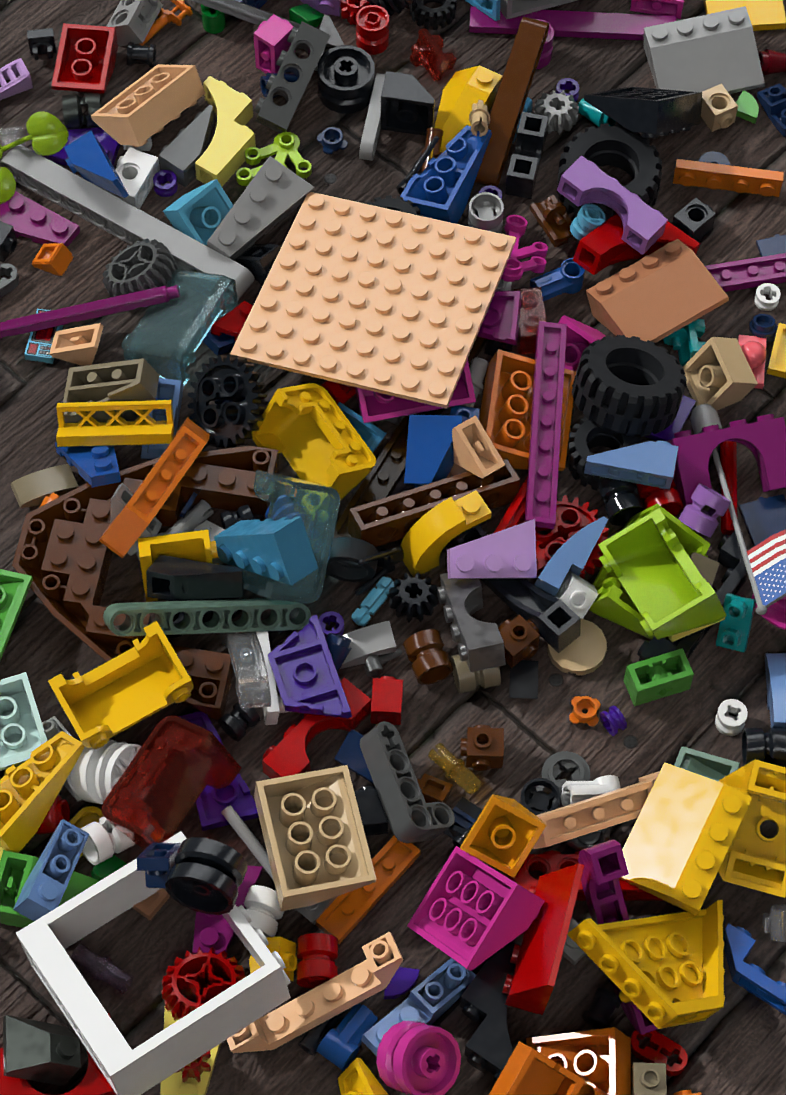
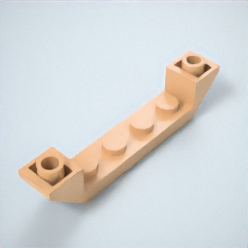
M660 771L638 778L639 783L536 815L547 826L532 849L549 847L638 818Z
M388 932L362 946L367 958L363 962L264 1015L226 1039L231 1052L243 1053L274 1050L384 990L403 962V957L392 933Z

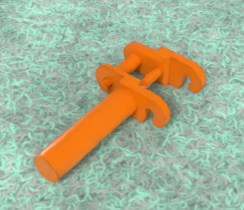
M170 0L176 5L171 11L161 8L158 14L159 18L154 21L144 42L139 44L141 46L146 44L166 24L173 22V24L181 26V20L186 15L192 16V8L185 4V0ZM179 9L182 12L177 16L174 13Z

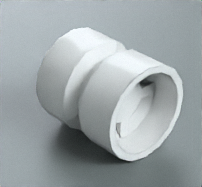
M119 810L101 817L99 822L94 821L80 828L89 833L82 853L93 865H98L113 857L114 853L118 854L135 845L136 839L133 827L127 817Z
M252 885L244 901V906L247 908L246 911L252 920L249 924L254 930L260 928L265 937H275L278 929V922L276 920L281 919L284 911L280 910L276 890L265 886Z

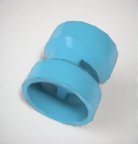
M584 204L580 208L577 217L572 221L570 232L576 239L581 240L605 222V213L594 204Z

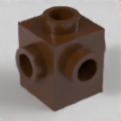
M519 614L515 619H507L500 625L498 629L504 641L505 662L511 668L523 659L529 660L537 653L540 634L537 626L532 621H526Z
M488 725L467 727V738H461L460 756H466V767L477 771L503 768L504 728H491Z

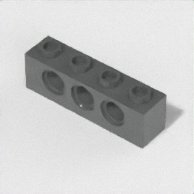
M303 21L299 28L293 27L287 39L291 46L288 52L282 50L276 65L280 66L277 75L271 73L265 86L269 90L266 99L260 97L254 112L258 113L256 122L278 133L286 132L331 35ZM299 48L304 49L308 54V58H298L295 50ZM284 73H294L297 81L293 83L288 82L284 78ZM276 95L283 96L286 100V105H276L273 102V97Z

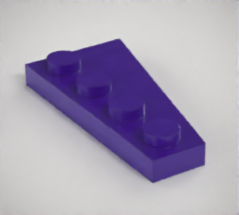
M199 711L175 717L202 831L230 825L221 813L230 805L243 821L259 818L256 803L250 794V790L241 778L231 756H229L223 746L222 740L208 715Z

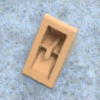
M98 323L55 331L49 355L80 366L92 365L104 326Z
M476 415L452 429L455 464L481 479L506 465Z

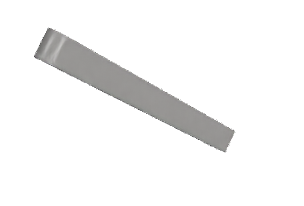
M23 145L11 148L0 161V167L8 168L17 183L126 243L134 245L137 240L142 242L147 238L150 241L156 239L158 242H162L173 256L175 270L232 301H238L254 282L253 274L243 265Z

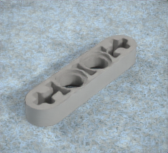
M377 73L360 144L359 159L374 160L381 129V93L385 74Z

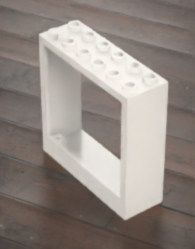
M180 831L162 843H182L187 838ZM137 858L16 932L32 968L116 1095L143 1094L291 998L287 987L291 982L283 970L286 966L277 951L271 953L266 947L269 943L260 928L254 930L249 924L252 920L243 905L239 907L234 905L229 913L222 915L261 968L132 1050L65 949L161 889L146 887L145 871H137Z

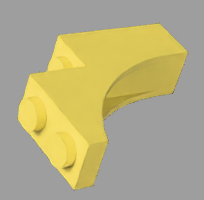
M209 76L203 82L206 93L204 96L208 104L213 106V111L217 118V127L208 148L195 162L196 179L204 184L217 179L220 185L223 186L245 162L246 149L256 147L255 133L245 126L253 117L252 99L245 93H239L230 88L225 82L218 81Z

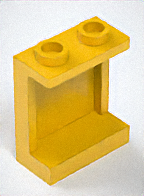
M208 530L138 538L146 602L158 601L157 598L147 597L146 571L159 555L213 564L212 559L218 558L216 541H210Z

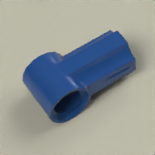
M569 258L562 262L560 268L531 279L530 287L535 299L543 302L565 292L569 294L579 292L583 287L585 269L574 262L573 258Z
M359 1003L354 1005L336 1029L332 1028L325 1035L317 1048V1052L344 1071L356 1057L360 1049L359 1046L362 1043L363 1034L378 1022V1017L365 1005Z

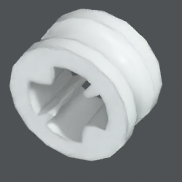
M771 283L761 284L756 290L755 305L763 311L774 310L779 304L780 289ZM764 294H768L771 300H766Z

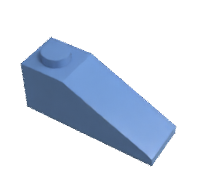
M648 441L587 456L584 474L670 490L679 446H674L667 441Z

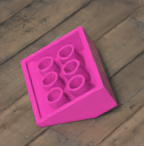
M456 846L407 927L466 969L472 971L526 931L532 921L538 916L540 908L545 901Z

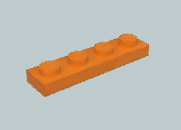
M677 159L673 184L779 197L784 172Z
M393 836L372 858L376 882L339 895L316 920V926L326 934L337 937L338 944H340L421 855V850L414 844L403 843Z

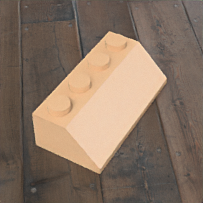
M158 64L93 113L91 118L120 145L141 147L148 142L147 139L152 135L163 131L166 124L178 119L185 109L196 105L197 100L206 93L195 65Z

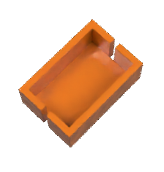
M519 1041L489 1095H578L585 1080Z

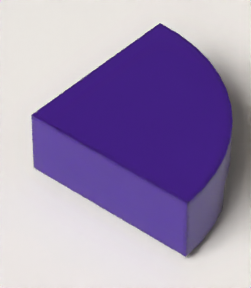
M399 967L385 988L384 999H396L408 992L417 983L420 970Z

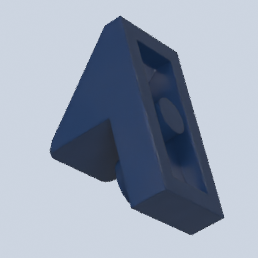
M151 843L137 857V871H145L146 887L166 888L165 883L170 870L175 865V856L181 843Z

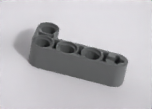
M385 721L380 722L360 739V748L391 830L399 841L403 843L431 841L454 824V813L447 804L443 802H425L399 732L393 724Z

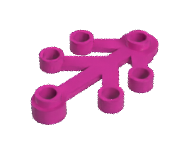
M509 215L504 226L506 235L516 237V243L501 277L502 280L507 282L521 279L523 272L529 270L534 273H543L547 263L544 258L547 255L548 246L545 243L534 242L530 246L518 249L519 238L525 234L528 224L527 220L519 215ZM533 256V257H531V259L528 260V261H524V262H520V261H519V259H523V258H526V257Z

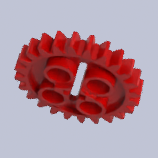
M567 495L563 496L562 502L557 501L554 529L535 527L537 577L551 559V554H555L575 533L598 520L596 519L598 509L589 512V502L580 506L578 505V497L572 503L568 502ZM525 515L519 524L525 522ZM570 520L574 524H566L563 521ZM604 527L579 575L582 579L585 577V571L593 575L595 566H602L599 557L603 556V553L598 544L608 539L609 528ZM538 531H546L548 534H547V535H540V534L537 533V532H538Z

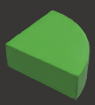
M743 90L736 101L738 105L736 116L755 124L759 112L758 103L750 93Z

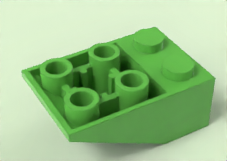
M3 850L0 860L1 924L25 928L34 922L13 909L26 880L39 859L38 857ZM73 871L59 906L99 881Z

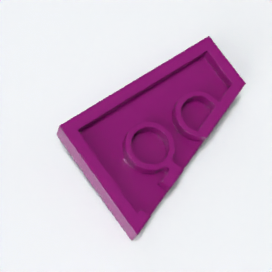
M247 866L248 869L244 880L238 887V896L235 902L237 907L243 905L246 908L244 901L249 888L252 885H256L263 873V866ZM196 911L192 954H197L199 947L203 950V953H208L212 947L216 954L224 950L226 953L228 952L236 933L223 915H209Z

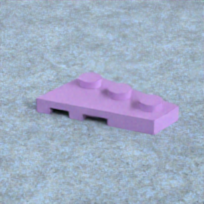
M535 519L447 549L448 579L537 578Z

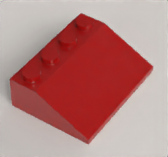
M578 863L539 876L536 887L530 885L529 891L545 902L540 908L538 916L532 921L529 928L522 933L521 945H514L510 963L516 964L513 975L507 974L502 993L508 994L505 1005L543 1015L555 986L585 865Z

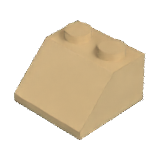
M711 337L683 366L687 379V388L692 398L696 400V406L709 404L714 409L720 410L741 401L758 384L737 338Z

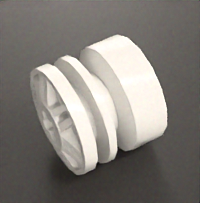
M109 740L106 745L98 749L85 747L71 771L70 779L73 790L78 798L86 802L107 804L123 809L135 808L143 802L152 783L153 765L151 756L144 747L138 744H128Z

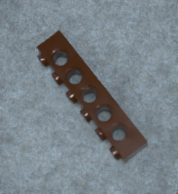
M505 459L503 460L506 464L505 466L483 479L467 471L349 509L348 532L352 538L364 540L374 547L404 538L409 529L424 514L450 497L455 501L477 490L490 510L510 504L518 493L520 478L509 460Z

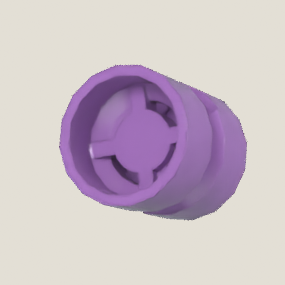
M699 483L691 496L693 503L685 506L678 519L693 530L711 538L719 524L717 517L724 516L731 501L713 489ZM705 504L710 507L708 512L702 509Z

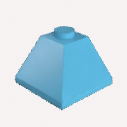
M214 179L182 195L163 212L175 229L207 245L208 239L233 207V204L218 180Z

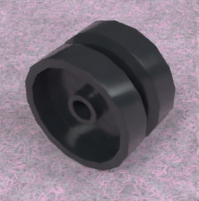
M340 45L326 51L318 62V96L322 104L331 111L340 114H353L365 109L370 104L375 82V63L371 55L362 48L352 45Z
M199 837L185 839L179 846L175 856V865L167 877L165 883L166 891L172 899L191 910L209 915L229 913L235 905L238 887L242 884L248 869L247 861L235 849L219 841Z

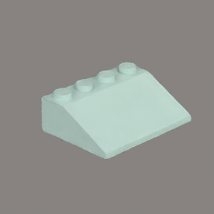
M26 672L0 680V771L8 769L13 764L17 766L24 763L30 758L32 751L48 741Z

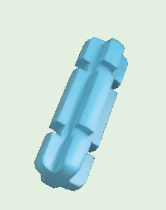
M382 577L376 584L377 589L373 588L360 604L361 608H357L354 611L351 619L355 624L363 627L366 626L371 619L370 615L374 616L386 601L389 589L394 587V582L391 578Z

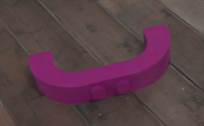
M612 839L581 850L578 863L585 865L581 882L591 919L597 925L630 920L619 882L620 877L629 875L621 844ZM610 979L613 989L619 997L621 990ZM631 1000L628 1003L622 1001L621 1007L630 1023L641 1035L658 1029Z

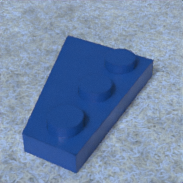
M57 442L55 443L57 453L60 456H65L67 463L70 466H75L78 469L79 475L92 487L121 482L114 445L57 447Z

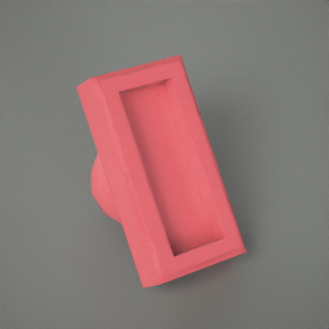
M739 335V345L758 383L754 388L763 389L767 338Z

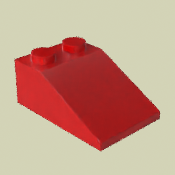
M63 23L51 85L52 89L105 93L115 68L118 51L115 27Z

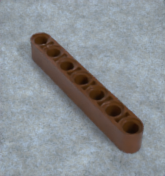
M523 17L520 22L490 113L488 130H491L492 135L475 183L496 187L499 185L549 31V23L528 17Z

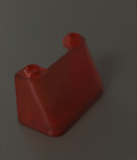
M167 716L156 725L104 800L102 814L112 825L145 850L151 843H162L174 836L175 831L206 785L216 789L225 788L233 782L242 768L211 731L178 716Z

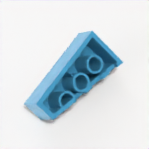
M296 516L290 520L288 517H282L275 521L273 518H267L264 521L259 519L240 520L214 536L217 554L223 563L291 586L318 569L301 516Z

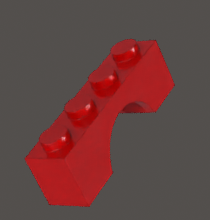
M344 677L340 682L352 717L342 718L305 713L304 719L298 725L293 724L286 730L283 736L284 739L277 746L272 745L266 750L262 757L263 772L271 779L311 772L310 761L306 754L310 741L316 735L326 730L342 729L349 732L351 729L354 730L371 713V698Z

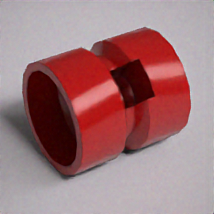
M378 5L364 6L356 14V45L370 55L380 54L389 46V14L387 10Z
M674 479L672 480L670 490L637 484V490L642 500H644L645 509L659 504L673 516L678 515L683 510L684 505L680 494L676 489H673L676 486Z
M310 933L297 938V958L301 960L297 964V984L299 986L313 989L338 975V967L334 962L338 958L337 937L325 933Z

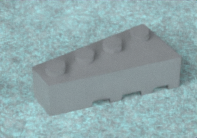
M269 156L208 239L206 246L234 261L264 234L266 235L277 223L289 216L294 209L301 205L306 195L313 192L314 186Z

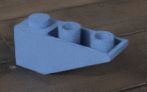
M64 819L60 821L26 880L14 906V911L32 921H36L59 906L89 833Z

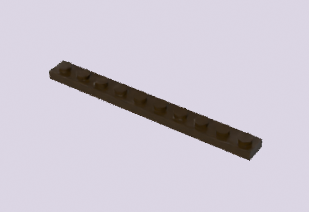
M476 337L468 356L469 368L472 359L478 356L488 339ZM445 408L412 415H441ZM409 415L404 416L377 458L372 471L365 477L329 534V540L335 537H351L348 532L349 509L389 497L405 473Z

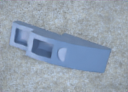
M450 958L416 986L406 1000L365 1032L361 1041L377 1056L378 1046L383 1035L393 1025L402 1021H418L432 1025L462 996L476 975Z

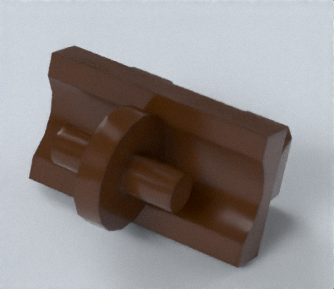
M555 195L549 196L542 202L530 204L531 212L549 237L553 246L559 247L568 243L569 238L573 237L570 232L572 221L566 213L564 204L559 202Z

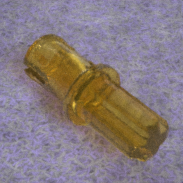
M442 743L435 746L438 749V753L432 748L428 757L446 772L445 777L447 779H453L470 795L479 790L482 785L481 780L465 766L463 759H457Z

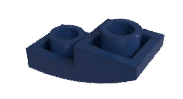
M779 83L757 92V97L773 125L783 137H786V89Z

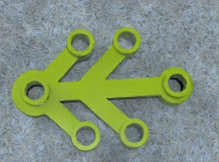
M292 132L278 134L274 138L273 144L261 149L249 147L245 151V161L249 165H257L261 159L276 154L274 159L287 167L285 165L286 159L289 157L296 167V174L301 178H307L312 173L311 163L308 160H303L298 152L300 148L299 137ZM263 165L251 170L246 167L238 169L236 172L237 183L241 186H248ZM243 175L248 176L247 178H241Z

